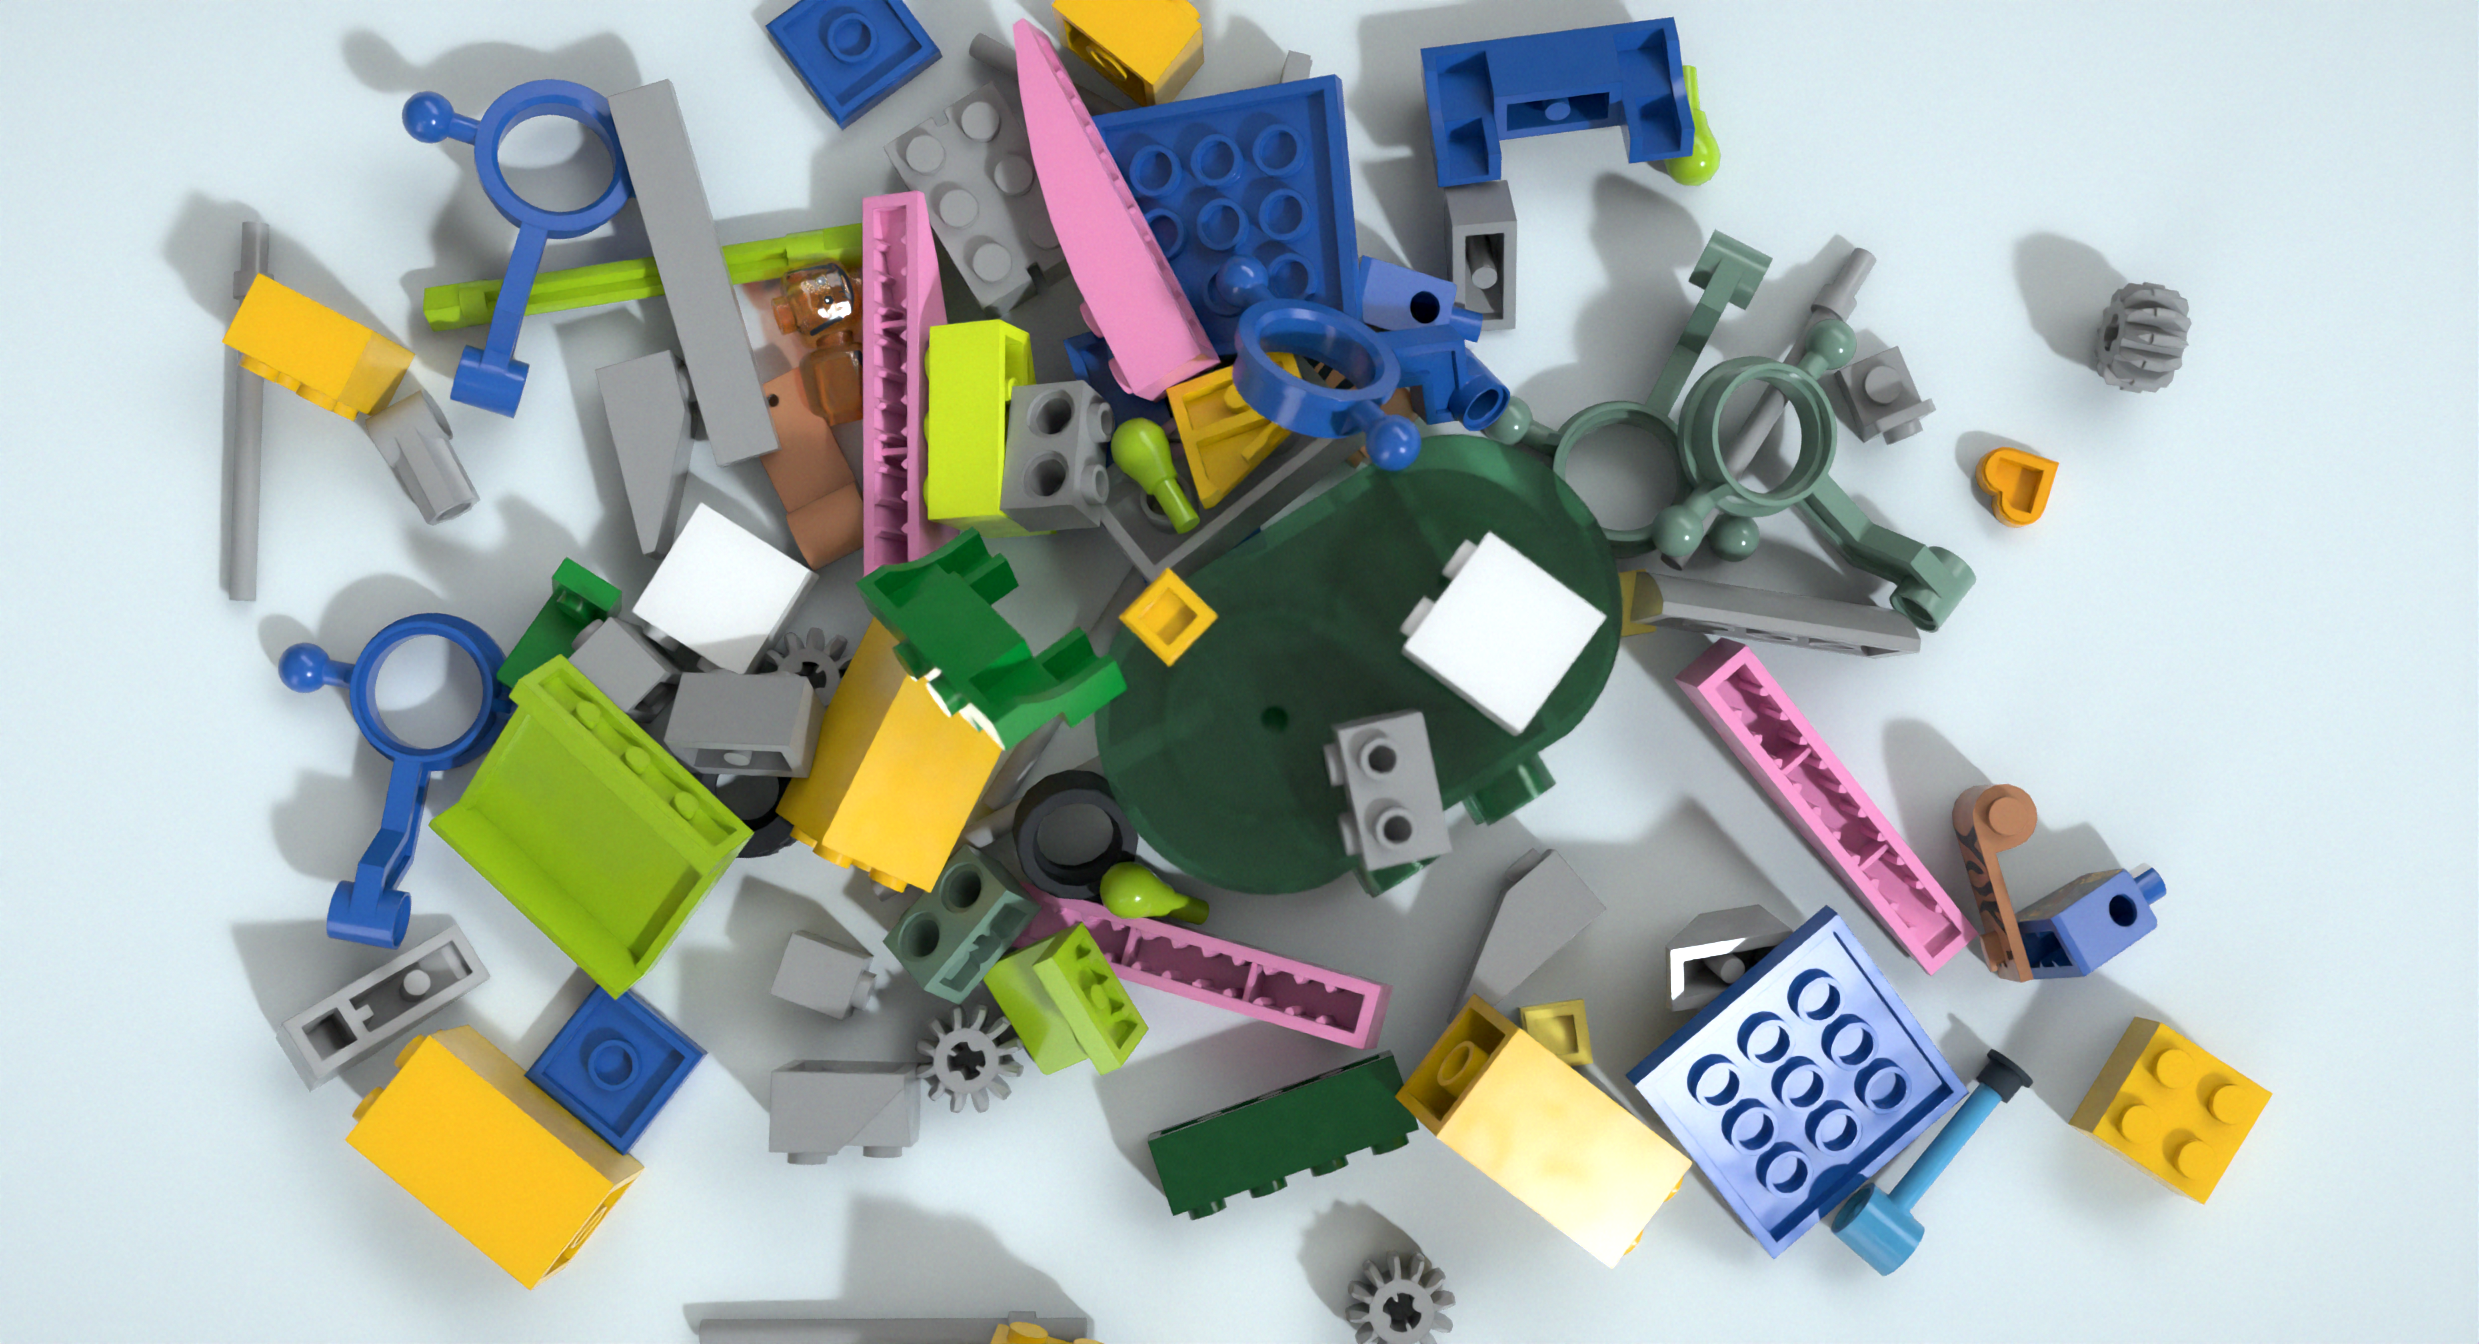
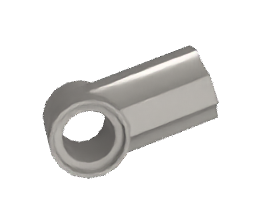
M425 389L415 392L365 420L373 443L387 463L394 469H398L427 524L434 526L441 522L453 520L470 511L481 500L449 442L453 438V433L445 415Z

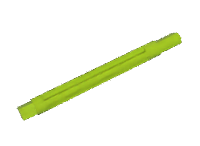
M863 223L789 233L785 237L724 245L722 250L732 283L736 285L789 276L798 278L805 277L809 273H812L811 275L825 274L829 269L787 273L793 270L828 265L830 263L838 265L844 271L863 268ZM654 256L537 273L524 316L666 294ZM482 279L424 288L423 313L432 331L437 332L491 324L504 279L491 281Z

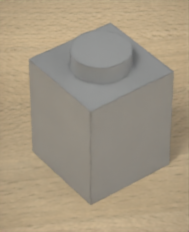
M805 930L792 932L769 994L843 1021L852 1016L854 1008L864 1011L870 1000L877 980V974L869 972L874 956Z

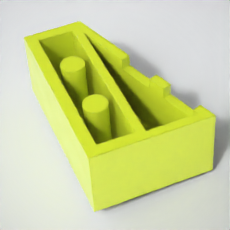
M1000 319L930 326V346L926 351L924 359L925 372L929 380V411L924 419V435L928 443V476L923 484V497L928 508V520L963 531L973 526L982 537L989 539L1057 534L1056 530L1028 532L1000 510L1012 387L1036 385L1029 333Z

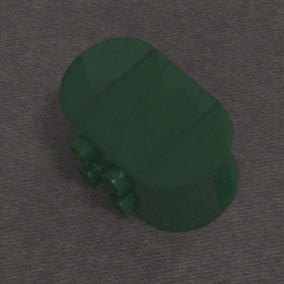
M1441 434L1421 438L1419 455L1407 468L1398 471H1388L1376 466L1372 462L1182 580L1218 615V619L1170 668L1124 624L1107 653L1116 660L1128 689L1094 712L1098 752L1111 791L1123 814L1135 831L1154 851L1186 874L1207 884L1229 891L1258 895H1279L1321 887L1333 882L1351 870L1365 894H1370L1372 898H1375L1413 876L1437 860L1441 855L1367 871L1360 863L1358 854L1346 855L1337 815L1349 812L1343 785L1331 786L1323 754V745L1334 743L1330 725L1411 707L1421 711L1443 812L1461 802L1476 826L1483 822L1490 826L1536 799L1557 784L1539 752L1568 735L1593 708L1606 686L1619 650L1623 626V599L1621 581L1609 542L1597 519L1577 493L1553 470L1527 453L1500 441L1481 436ZM1488 532H1491L1606 616L1523 731L1516 737L1401 654L1404 646L1410 639L1399 631L1424 596L1435 604L1452 582L1442 574L1447 564L1466 539L1478 547Z

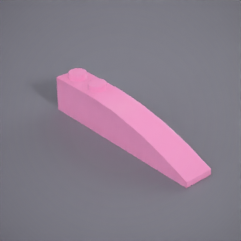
M1022 18L1013 24L1019 89L1034 165L1051 223L1074 280L1085 299V302L1079 305L1080 312L1091 331L1098 338L1105 337L1114 355V358L1109 360V367L1121 388L1127 394L1134 393L1137 396L1157 403L1168 396L1167 388L1198 378L1222 362L1048 35L1025 18Z
M918 190L862 198L864 577L881 565L901 564L924 557L960 535L959 529L928 520V508L923 497V484L928 476V443L924 435V419L929 411V380L925 372L924 359L926 351L930 346V326L948 325L925 195Z
M1721 637L1673 678L1791 823L1926 974L1932 976L1979 934L1746 644Z
M1018 881L1040 904L1042 909L1012 943L1011 946L1023 948L1082 921L1118 978L1361 1050L1377 1048L1393 985L1154 917L1121 919L1107 910L1103 903L1089 899L1057 898L1038 889L1033 884Z

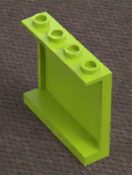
M559 654L519 679L509 695L518 705L514 714L459 801L433 818L428 826L609 995L617 1000L655 968L754 832L563 655Z

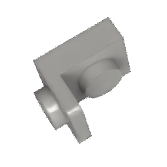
M1898 346L1844 367L1834 373L1864 443L1883 435L1888 446L1923 431L1919 420L1936 411L1931 398L1922 402Z

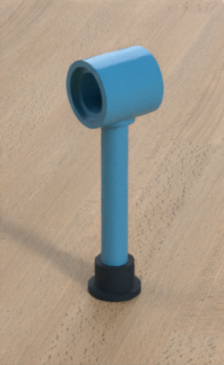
M1991 1049L1987 1053L1990 1061L1976 1077V1080L1980 1083L1889 1195L1874 1183H1869L1859 1189L1836 1215L1831 1226V1232L1882 1276L1889 1275L1897 1270L1912 1255L1923 1238L1925 1228L1910 1213L1911 1209L1999 1102L2008 1103L2021 1086L2029 1088L2033 1084V1080L2025 1071L2000 1052Z

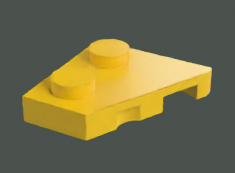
M1285 352L1266 353L1283 370L1302 379L1294 354ZM1234 365L1166 389L1198 496L1205 510L1216 506L1293 432L1263 417L1244 401L1233 383L1232 369Z

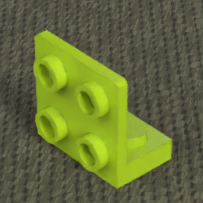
M1082 921L1000 957L983 978L1004 1014L1010 1019L1011 1025L1022 1039L1023 1044L1040 1071L1045 1075H1050L1090 1058L1100 1076L1119 1069L1149 1030Z

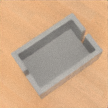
M990 81L945 108L943 111L948 122L938 127L931 117L884 145L883 148L908 191L918 190L924 193L932 230L987 319L996 320L1038 295L1034 282L1027 271L1031 267L1038 264L1041 275L1048 287L1071 275L1072 272L1050 220L1034 165L1029 139L994 82Z

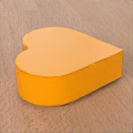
M2000 447L1980 458L1976 465L1975 477L1982 491L1992 496L1991 507L1997 520L2007 527L2020 528L2034 523L2042 516L2059 462L2015 448Z

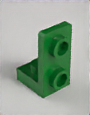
M566 557L552 576L553 594L496 674L498 682L513 690L519 679L559 654L568 660L576 652L571 647L572 642L584 628L597 619L604 623L610 616L617 618L622 611V591Z

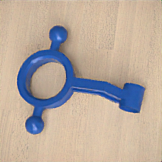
M545 79L518 85L497 98L486 110L481 121L455 113L451 103L444 96L432 91H422L412 95L406 101L402 110L404 128L417 141L433 144L441 142L448 137L474 146L476 174L485 194L500 214L520 229L495 306L485 350L466 344L450 394V400L513 419L522 396L530 364L512 358L547 239H570L588 234L614 218L622 210L629 198L637 199L607 98L586 86L565 80ZM543 115L564 116L586 125L599 136L610 154L613 165V179L608 189L592 204L567 212L540 209L521 199L506 183L498 163L499 147L505 136L515 126L527 119Z
M1238 254L1231 256L1221 264L1217 271L1216 287L1222 299L1235 307H1249L1241 315L1234 335V342L1238 352L1232 369V379L1235 388L1250 407L1281 427L1319 438H1345L1363 431L1366 434L1365 448L1371 461L1384 470L1398 471L1410 466L1418 457L1421 449V436L1417 427L1409 419L1400 415H1386L1379 408L1391 399L1395 389L1410 388L1413 411L1427 425L1459 421L1469 431H1480L1493 424L1508 406L1510 400L1509 389L1470 349L1465 347L1464 338L1450 324L1376 333L1359 320L1334 308L1305 300L1277 299L1268 289L1269 277L1265 266L1251 255ZM1285 352L1314 359L1338 371L1351 381L1358 390H1337L1309 383L1283 370L1265 353Z
M422 613L404 617L378 632L366 645L356 664L330 660L328 654L321 647L307 642L290 646L279 659V677L285 686L295 692L311 693L319 690L324 685L350 689L352 712L364 737L380 754L394 762L381 828L358 863L355 882L342 880L333 893L326 925L329 938L397 950L400 947L409 924L411 895L409 892L399 891L397 888L414 861L431 772L461 767L479 758L495 744L518 707L509 697L512 690L497 680L496 674L507 659L504 652L486 631L468 620L441 613ZM427 635L445 637L466 650L478 667L483 685L481 708L472 726L452 743L433 749L410 745L395 736L383 722L378 712L375 698L377 676L386 658L401 644Z

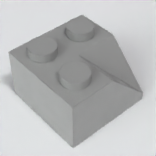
M794 1059L771 1071L769 1152L788 1153L787 1163L797 1165L827 1163L828 1156L837 1155L838 1151L845 1146H863V1156L894 1158L902 1156V1147H912L919 1140L921 1078L916 1077V1068L921 1065V1062Z

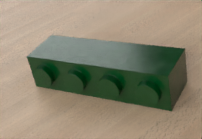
M1386 1050L1151 1133L1147 1142L1172 1215L1175 1216L1188 1211L1191 1220L1204 1218L1225 1209L1227 1205L1224 1198L1246 1190H1249L1251 1198L1263 1197L1287 1187L1288 1184L1285 1177L1310 1168L1312 1177L1322 1176L1347 1166L1349 1163L1346 1155L1371 1147L1373 1155H1381L1409 1144L1407 1134L1419 1130V1126L1415 1116L1395 1098L1404 1084L1391 1050Z

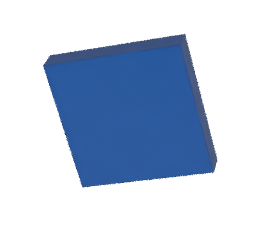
M800 0L765 26L842 131L943 57L939 48L902 0Z
M597 984L524 1076L624 1156L631 1151L708 1052L630 989L615 1000Z

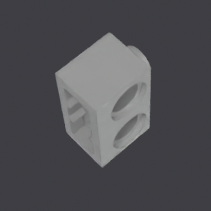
M1084 380L1012 387L1000 510L1028 532L1100 527L1101 507L1106 502L1109 494V479L1105 470L1107 442L1112 440L1115 422L1111 405ZM1069 421L1068 425L1060 431L1062 426ZM1064 481L1062 487L1054 493L1056 487Z

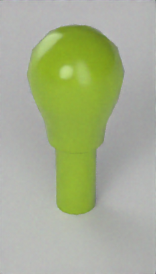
M1683 65L1685 87L1695 126L1693 154L1687 157L1664 159V163L1669 176L1675 182L1685 186H1700L1711 180L1719 169L1721 153L1718 143L1708 126L1706 114L1700 110L1696 67Z
M1142 417L1132 418L1119 425L1111 440V453L1116 465L1126 475L1139 483L1148 495H1155L1178 534L1193 529L1200 522V518L1177 483L1178 474L1173 465L1170 445L1164 430L1156 422Z
M1137 862L1117 863L1103 875L1099 893L1104 907L1121 919L1163 918L1167 915L1196 925H1202L1209 916L1210 908L1207 901L1174 891L1171 885L1161 881L1150 869Z

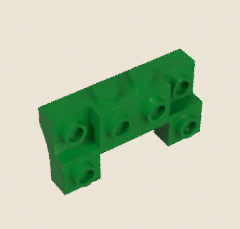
M973 526L924 557L901 564L881 565L855 583L868 610L900 642L892 649L907 674L916 682L925 676L929 680L926 683L929 692L949 717L959 712L978 732L984 729L1005 751L1011 749L1057 715L1072 729L1128 689L1116 660L1109 653L1099 658L1094 653L1087 634L1079 626L1033 658L1026 640L991 607L995 602L1016 589L1019 584L1008 560L1001 553L992 557L988 553L980 533Z

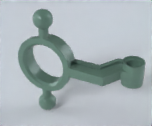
M1716 229L1714 230L1688 280L1689 283L1705 291L1645 405L1630 401H1610L1596 404L1572 416L1556 432L1533 420L1532 412L1523 400L1510 396L1508 406L1503 414L1493 424L1484 429L1489 439L1496 444L1513 446L1522 442L1545 454L1540 473L1543 503L1553 524L1574 545L1601 557L1620 559L1642 556L1658 549L1653 543L1651 536L1652 523L1635 530H1612L1593 523L1577 509L1570 498L1566 486L1565 468L1568 455L1583 436L1599 427L1610 424H1628L1640 427L1652 433L1668 449L1677 475L1676 492L1671 506L1682 505L1695 489L1689 482L1680 461L1677 442L1678 425L1668 415L1728 302L1743 310L1747 309L1773 260L1772 257ZM1726 513L1722 515L1717 514L1704 535L1708 537L1712 551L1719 558L1728 562H1739L1750 557L1757 549L1760 540L1758 526L1752 518L1737 517Z
M1825 319L1813 325L1805 339L1806 355L1796 367L1762 356H1746L1726 360L1705 372L1693 385L1684 401L1677 431L1680 461L1689 482L1695 490L1682 505L1666 507L1656 515L1651 526V536L1655 546L1662 553L1671 557L1689 555L1700 545L1704 533L1702 521L1713 508L1732 516L1754 518L1779 513L1794 504L1849 565L1890 581L1897 586L1889 597L1890 604L1894 610L1903 613L1916 628L1930 633L1937 632L1975 584L1976 576L1973 570L1964 560L1947 549L1938 546L1927 547L1923 543L1872 523L1828 475L1836 453L1837 424L1832 405L1817 381L1826 370L1839 369L1848 364L1853 358L1857 348V339L1852 328L1847 323L1838 319ZM1752 379L1765 381L1781 390L1794 406L1801 426V449L1793 471L1782 484L1766 493L1751 491L1731 476L1723 462L1718 442L1719 419L1724 404L1739 386Z

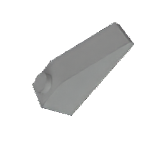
M670 350L595 369L642 553L657 561L665 559L672 548L699 421L694 405L698 401L687 365H684L683 360Z
M1532 848L1505 871L1511 882L1500 890L1447 1019L1449 1025L1474 993L1492 1007L1497 1005L1607 909L1556 849H1548L1540 856Z
M456 923L281 1024L276 1040L309 1092L371 1057L487 981L491 976Z

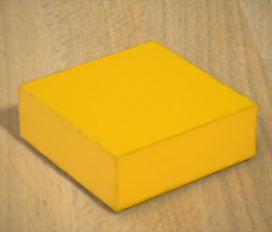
M1167 567L1119 616V619L1170 668L1218 619V615Z

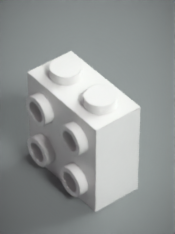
M700 502L631 612L648 622L642 632L654 641L674 652L682 643L700 654L702 657L696 666L706 673L713 669H726L738 674L758 675L767 661L764 657L768 649L774 650L820 576Z
M1488 532L1478 547L1466 539L1447 564L1442 574L1452 582L1435 604L1424 596L1399 631L1410 639L1404 646L1401 654L1516 737L1523 731L1606 616L1491 532Z

